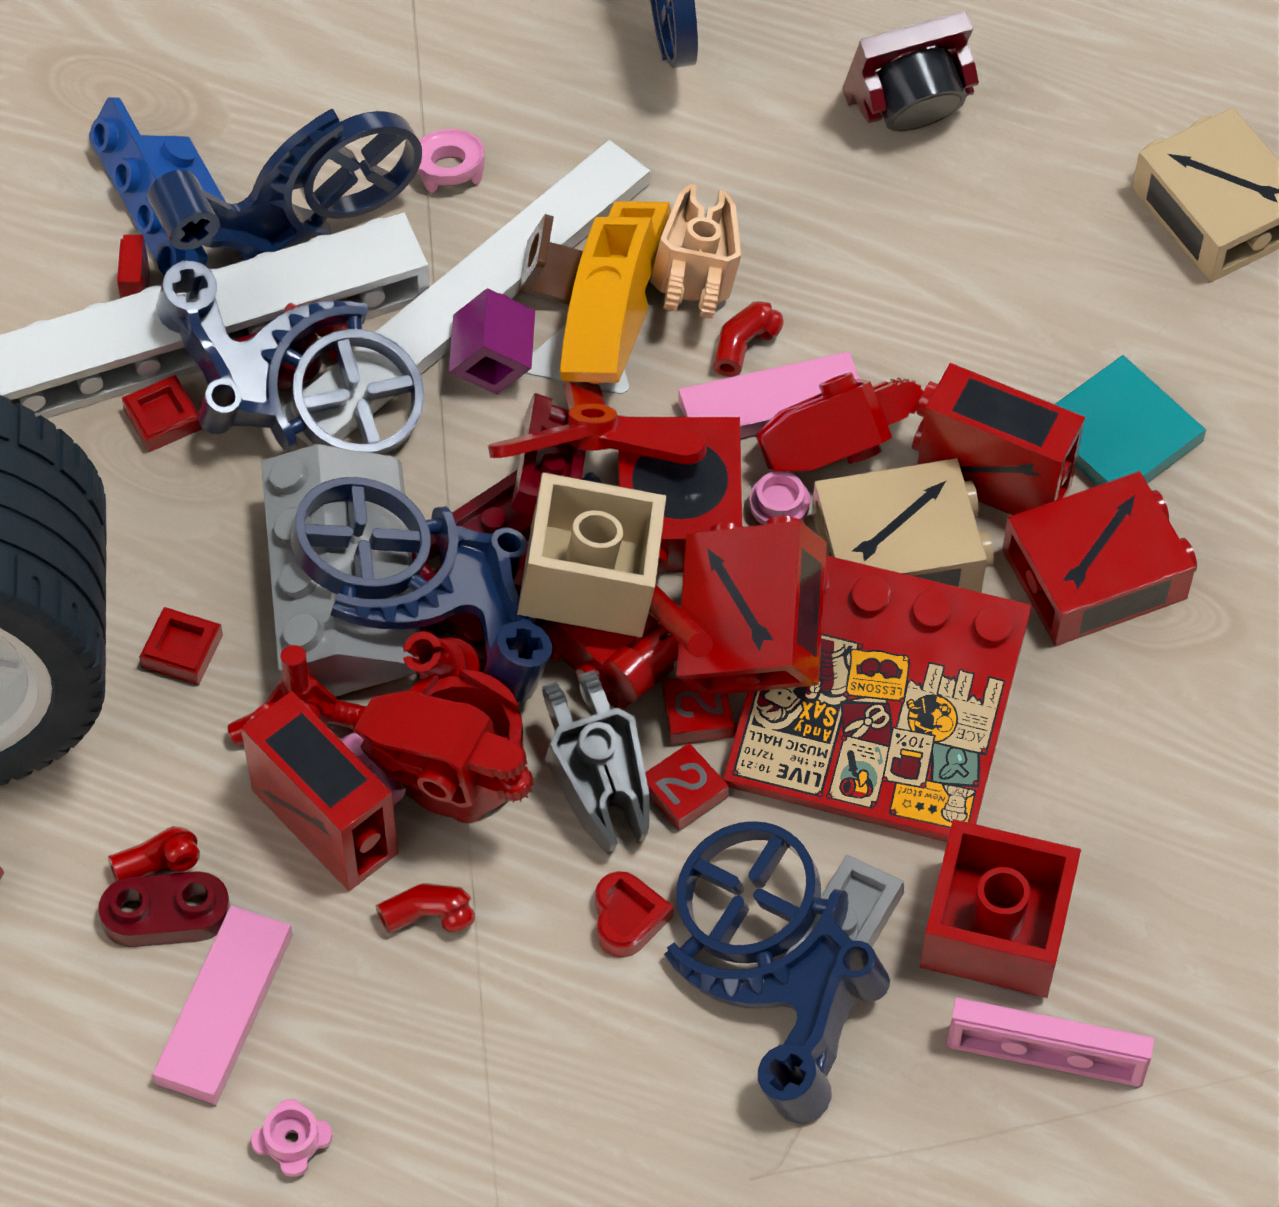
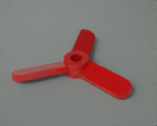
M565 381L563 385L569 407L567 425L488 445L490 458L515 456L567 442L581 450L600 451L610 448L680 464L696 463L702 460L707 452L706 440L701 433L617 415L615 409L605 405L599 384Z

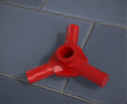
M290 645L284 648L280 654L283 678L264 704L268 702L275 703L292 690L325 725L329 723L354 729L366 706L337 700L336 696L322 686L313 675L309 674L306 651L301 646ZM252 713L228 724V734L237 746L244 744L241 728L246 725Z

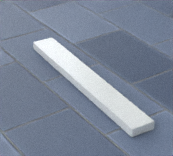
M608 140L375 331V333L381 334L401 346L415 362L421 375L450 350L453 314L486 288L504 294L510 299L519 293L527 240L544 214L554 216L550 242L573 248L589 235L595 217H608L615 201H629L649 185L651 170L611 140ZM356 347L352 350L360 375V381L356 389H347L339 363H336L302 391L303 397L339 389H347L350 392V398L344 407L310 414L313 420L325 432L337 439L343 440L358 427L354 409L359 400H366L364 392L369 383L403 376L399 368L392 361L374 350L363 347ZM394 396L372 401L366 400L369 403L372 415ZM289 402L282 408L288 422L294 419L291 403ZM303 432L296 434L307 445H315Z

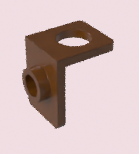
M544 214L527 240L519 292L570 305L573 286L583 251L550 242L554 216Z

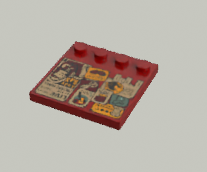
M826 555L819 685L747 692L723 780L729 785V788L947 842L953 819L977 824L1032 605Z

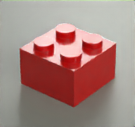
M953 819L925 931L919 968L1048 998L1081 849Z

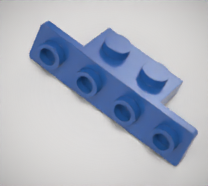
M108 97L97 119L94 120L91 126L89 140L134 220L136 228L141 235H144L145 243L153 255L160 272L165 277L166 272L174 264L181 261H196L206 265L208 256L202 246L181 250L171 244L147 197L150 186L159 177L174 170H187L196 176L204 191L225 201L190 137L140 135L122 100L119 97Z

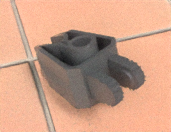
M592 670L579 675L581 695L587 704L590 717L573 722L566 696L559 687V684L555 682L542 687L544 702L555 730L545 761L583 829L600 848L609 854L614 852L618 842L608 813V803L610 806H617L623 810L637 843L644 842L648 834L650 822L649 789L635 717L618 707L610 709L599 677Z

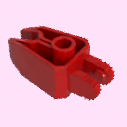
M852 372L844 373L820 383L818 386L821 393L778 411L760 429L755 437L768 469H773V471H812L843 458H847L849 464L857 463L882 452L880 444L892 438L888 425L908 418L910 413L915 415L924 390L914 380L910 382L909 379L901 380V378L897 377L896 380L890 379V382L884 381L872 386L871 381L855 379Z
M401 691L371 698L354 727L355 733L364 739L360 746L361 750L389 778L420 790L436 800L465 808L473 805L479 793L499 800L505 798L506 802L512 801L513 803L517 800L521 802L524 797L528 798L530 792L532 793L534 783L531 771L528 770L527 766L525 767L528 764L525 750L522 749L521 744H516L515 741L509 742L508 738L496 735L490 717L475 706L415 692Z

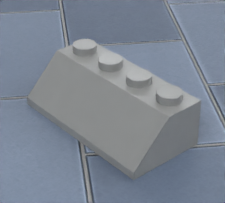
M315 444L262 460L261 467L279 672L283 675L280 658L282 650L290 645H298L306 651L309 674L313 675L334 696L417 674V672L408 668L405 664L403 657L413 656L408 652H404L403 646L410 636L420 632V627L402 630L378 629L349 623L330 616L337 594L321 587L303 571L294 556L290 536L291 527L301 500L311 489L325 481L341 477L368 478L385 483L405 495L403 469L400 460L397 457ZM347 499L333 500L318 506L306 517L305 524L350 527ZM365 501L367 524L364 533L360 537L353 535L348 548L312 547L327 564L355 577L354 554L360 540H367L369 542L371 533L375 528L408 530L405 524L389 510ZM371 549L375 579L396 575L413 563L412 552ZM408 588L406 591L402 592L401 594L396 595V596L391 597V598H395V597H399V596L406 595V594H408V593L413 592L414 590L411 589V588Z

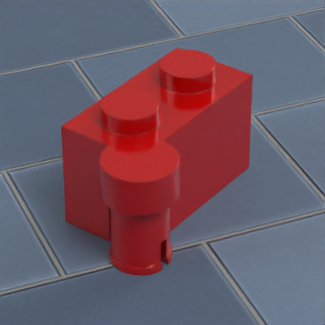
M648 613L642 637L536 618V625L545 631L552 643V654L550 657L555 660L562 658L576 671L579 682L580 674L594 670L599 677L608 703L614 708L618 707L621 710L639 699L653 688L656 683L673 671L674 662L678 658L679 642L672 635L669 636V632L650 613Z

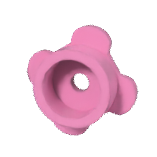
M287 1099L280 1102L268 1114L263 1127L257 1128L253 1132L251 1143L253 1150L257 1154L269 1155L280 1163L283 1174L296 1177L307 1171L308 1160L318 1149L326 1148L330 1145L333 1135L331 1126L326 1121H316L313 1113L308 1108L302 1106L299 1101ZM289 1133L298 1135L297 1141L293 1143L287 1142L285 1138Z

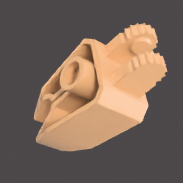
M689 184L678 194L661 236L650 282L659 292L665 293L663 309L676 312L682 299L688 301L699 300L700 317L713 319L716 305L730 298L741 258L736 205L725 190L719 189L715 206L708 207L704 217L705 206L700 205L696 200L697 185Z

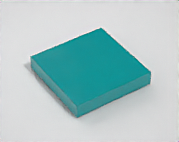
M1124 355L1117 358L1054 404L1086 417L1076 467L1096 486L1138 471L1142 473L1148 483L1201 444L1206 434V429Z

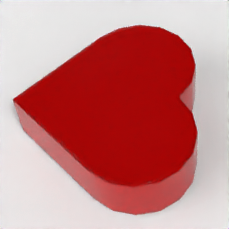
M616 871L609 873L601 878L596 886L595 906L599 914L597 938L602 949L614 957L624 958L633 956L674 917V906L629 872Z

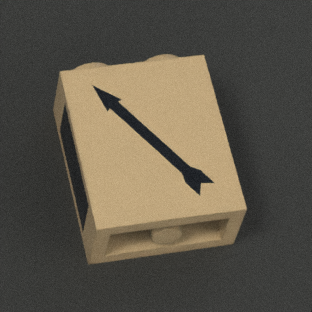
M1234 107L1213 117L1204 116L1195 121L1188 129L1167 139H1156L1139 152L1132 189L1210 283L1279 249V160Z
M957 458L815 481L812 518L817 535L827 542L826 555L982 592L986 567L993 566V548L989 533L986 530H978L974 517L978 516L979 511L976 488L972 480L964 481Z

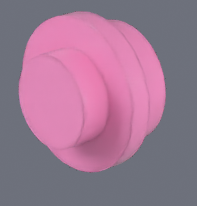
M773 471L764 475L753 486L750 493L749 506L754 518L762 525H765L769 518L776 516H790L803 521L809 512L810 494L802 481L793 473Z

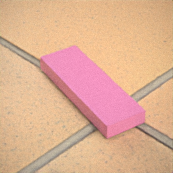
M848 351L680 388L678 390V402L684 417H740V438L757 434L778 411L821 393L818 386L820 383L848 372H852L855 379H858L859 376Z
M232 905L230 906L152 1074L156 1085L217 1105L293 936L290 924Z
M956 997L946 1046L965 1052L1139 1087L1143 1086L1151 1061L1154 1037Z

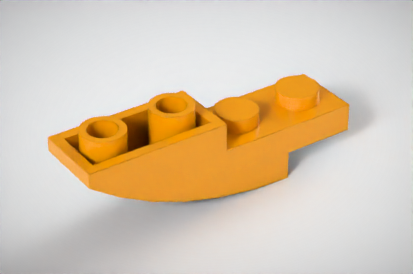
M615 201L608 217H595L580 259L571 295L560 365L562 381L588 382L592 384L605 382L619 383L649 310L645 289L653 271L661 236L671 214L670 202Z

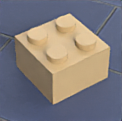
M542 473L531 524L517 615L642 637L655 589L666 495Z

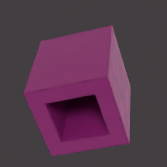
M486 288L453 314L448 373L496 395L532 369L535 310L510 299L504 294Z

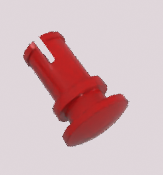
M421 631L410 636L403 646V651L413 656L403 657L405 664L408 668L419 673L421 679L434 674H439V678L460 675V670H475L479 672L481 670L478 653L472 645L459 638L438 639V637L429 632Z

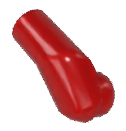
M755 301L724 323L721 327L714 357V370L723 376L733 377L739 375L742 371L748 342L756 335L763 340H772L773 336H778L784 324L781 312L773 310L771 303Z
M172 826L139 845L109 855L108 861L114 879L118 881L129 877L149 876L168 868L177 872L187 871L197 864L200 858V850L197 847L198 839L192 831L187 828Z
M421 883L375 905L379 919L388 934L426 916L439 915L443 929L451 933L460 931L475 921V912L468 903L472 898L462 887Z

